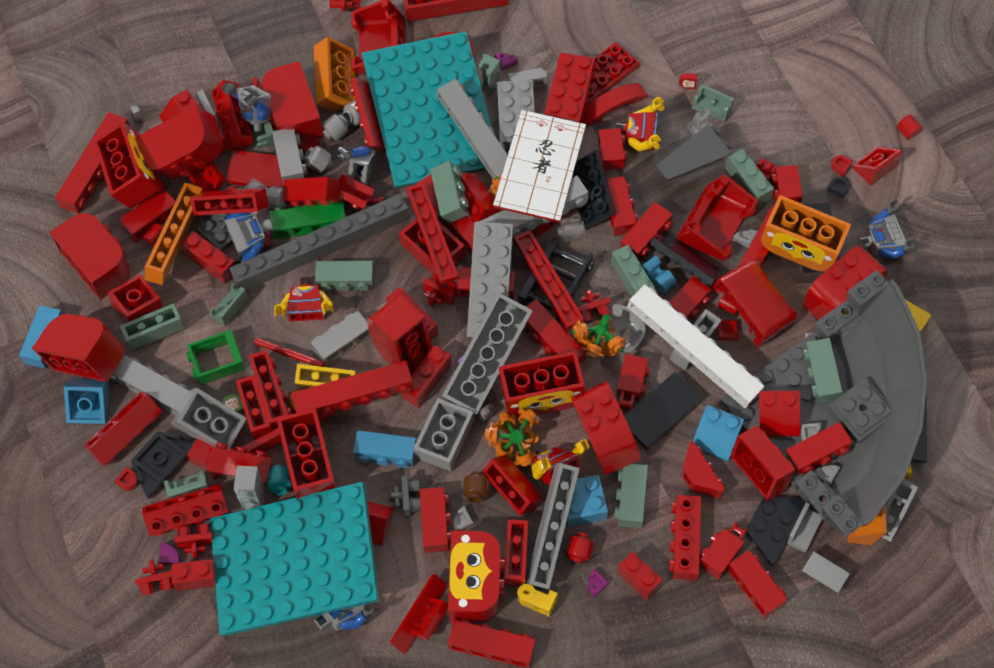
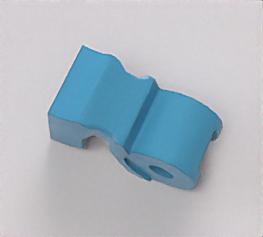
M655 255L642 268L657 290L665 294L672 287L676 286L677 283L669 270L660 269L661 262L657 255Z

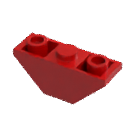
M691 441L688 446L681 476L692 492L719 499L722 498L725 492L724 482L721 478L716 477L712 464L705 460L700 446H696Z

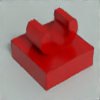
M763 158L756 164L764 177L769 181L771 174H774L775 167L777 166Z

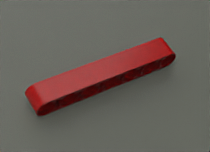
M773 205L739 266L750 259L757 260L763 266L770 251L763 246L761 237L774 208ZM723 293L718 303V308L736 315L738 311L728 298L724 299L723 296L725 294Z

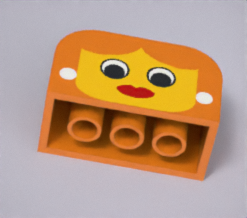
M779 195L765 226L761 242L766 249L774 254L816 271H826L835 263L851 224Z

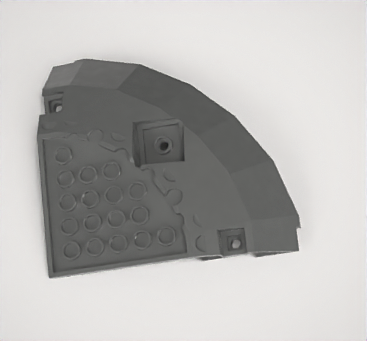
M877 270L849 289L846 301L815 322V331L753 375L759 378L762 385H764L762 391H800V424L821 423V432L840 422L851 439L852 448L849 453L844 456L838 455L832 458L830 463L824 465L840 467L830 486L826 482L820 481L813 473L817 468L823 467L822 465L815 467L814 471L811 470L805 475L801 474L798 476L795 471L789 483L805 502H810L825 522L845 537L862 525L866 526L871 523L904 480L923 428L927 375L920 331L899 286L893 279L888 283ZM846 310L849 313L847 315H843L841 312ZM830 338L842 395L834 401L818 403L817 397H813L811 386L814 385L813 379H809L807 368L810 367L809 361H805L803 350L806 349V342ZM729 394L721 398L723 404L733 415L744 419L742 427L745 431L756 425L760 428L759 395L746 409ZM864 405L867 407V410L862 412L859 410V407ZM801 427L800 436L768 437L780 449L787 460L786 449L802 442ZM824 496L827 500L820 502L819 498Z

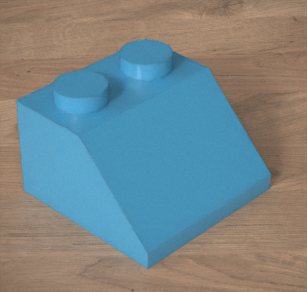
M70 378L64 385L66 423L106 424L110 400L109 380L102 382L93 379Z
M707 405L693 442L696 446H700L704 453L728 462L742 429L744 419Z

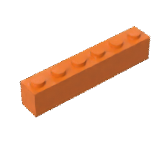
M184 183L145 265V280L159 285L164 284L181 247L180 243L185 239L195 217L190 197L201 193V187Z

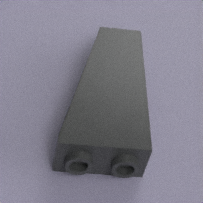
M707 124L658 163L655 168L667 182L726 158L731 154V147L725 140L722 141L718 137L719 132L714 126L710 127Z

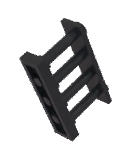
M552 237L544 253L557 275L573 282L569 290H567L573 299L587 272L590 273L594 267L593 254L589 253L586 260L578 258L561 250L559 239ZM558 256L580 266L581 269L575 275L553 265L551 261L554 257L557 258ZM531 273L518 295V303L526 306L528 301L531 302L537 299L542 306L555 311L549 300L535 294L534 291L536 287H540V284L534 274ZM556 313V321L559 323L560 318Z

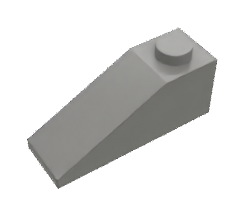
M904 479L887 501V533L882 538L890 542L892 541L918 489V485Z

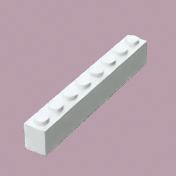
M644 284L629 300L628 309L745 409L759 395V391H762L764 385H762L759 378L752 376L742 364L735 362L727 351L721 350L713 339L707 338L702 333L699 327L688 322L685 315L674 310L672 305L667 300L660 298L653 288L647 287Z

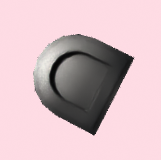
M835 177L831 180L826 191L844 198L849 187L848 181L843 177Z

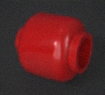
M578 532L577 535L569 537L565 550L569 560L584 564V561L591 559L594 542L589 539L590 535Z

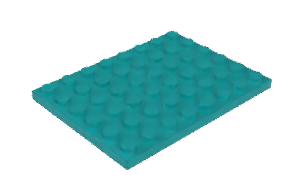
M466 31L361 53L395 189L415 185L431 174L430 169L447 161H451L455 166L457 165L461 173H471L486 169L436 96L438 88L456 79L458 83H462L465 87V93L468 98L471 97L474 100L477 111L482 112L487 126H491Z
M363 482L313 493L299 499L292 498L210 518L211 533L213 535V561L216 568L215 586L219 635L222 637L379 602L366 489Z

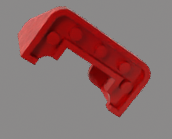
M382 0L352 11L351 25L353 29L359 32V57L352 59L351 69L358 75L366 74L361 53L406 44L405 19L403 14L390 0Z
M724 174L704 188L680 229L677 239L718 260H726L733 252L731 250L732 245L729 244L743 218L751 217L755 213V206L759 200Z
M748 260L717 279L713 285L716 293H724V299L728 298L750 327L748 331L750 333L754 332L756 338L752 341L758 348L797 320L796 310L787 304L762 271V266L757 260Z

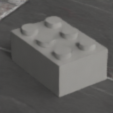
M194 388L189 391L171 425L195 439L197 438L212 445H216V442L228 444L227 448H230L247 418L200 389Z
M437 398L413 448L414 457L451 472L474 423V412Z

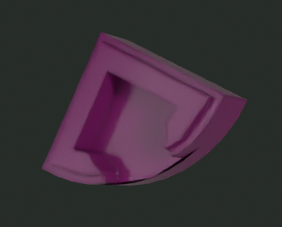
M494 54V58L500 60L502 70L518 64V59L514 55Z
M161 543L159 564L171 565L180 563L176 550L168 544Z
M595 568L590 573L588 580V589L593 598L609 585V582Z

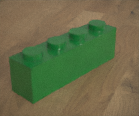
M343 201L332 202L329 206L315 203V206L293 207L284 210L277 209L269 212L270 221L273 226L271 230L273 238L277 240L303 236L345 218Z

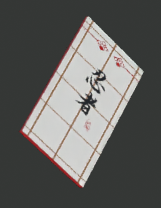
M521 110L493 207L560 223L586 124Z

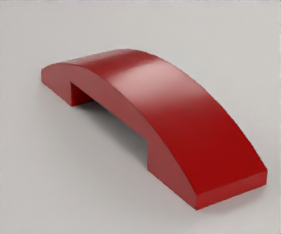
M639 83L626 84L608 91L587 104L583 123L586 124V127H589L601 121L603 115L631 102L633 105L647 98L648 95Z

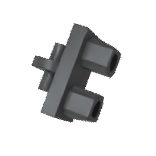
M401 476L402 492H400L399 487H394V493L388 495V500L394 502L396 508L401 507L400 502L403 501L405 517H411V512L421 511L420 498H410L409 493H420L419 480H408L407 476Z

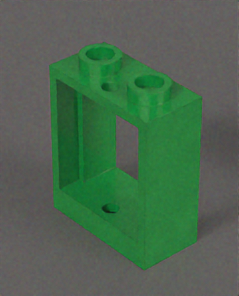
M231 329L187 344L189 349L186 352L189 363L193 362L195 367L191 369L194 379H199L201 385L245 370ZM228 344L234 362L202 373L196 355Z

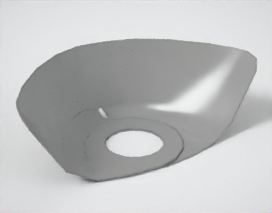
M614 304L612 308L613 326L616 328L614 332L615 337L620 336V331L623 329H629L632 332L631 338L625 340L626 345L623 349L624 352L629 353L643 339L645 323L626 306Z

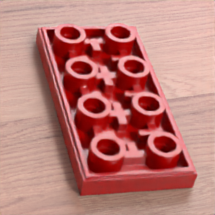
M614 42L595 57L596 70L587 104L608 92L640 67V62L617 42Z
M357 77L350 79V91L355 96V108L361 118L359 123L366 136L364 137L365 144L371 149L385 153L369 83Z
M233 150L225 180L226 184L266 189L271 186L283 188L277 155ZM304 159L301 160V164H305Z

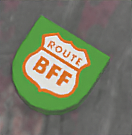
M230 394L223 399L222 403L238 413L244 411L239 396Z

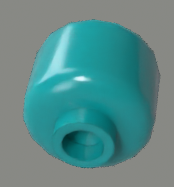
M275 465L269 469L266 481L268 490L279 496L285 495L293 487L289 469L283 465Z

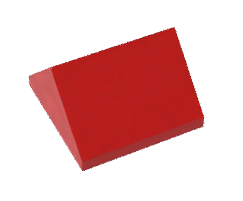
M878 146L852 165V167L872 186L898 167L903 152L901 149Z
M367 501L372 543L383 546L394 507Z

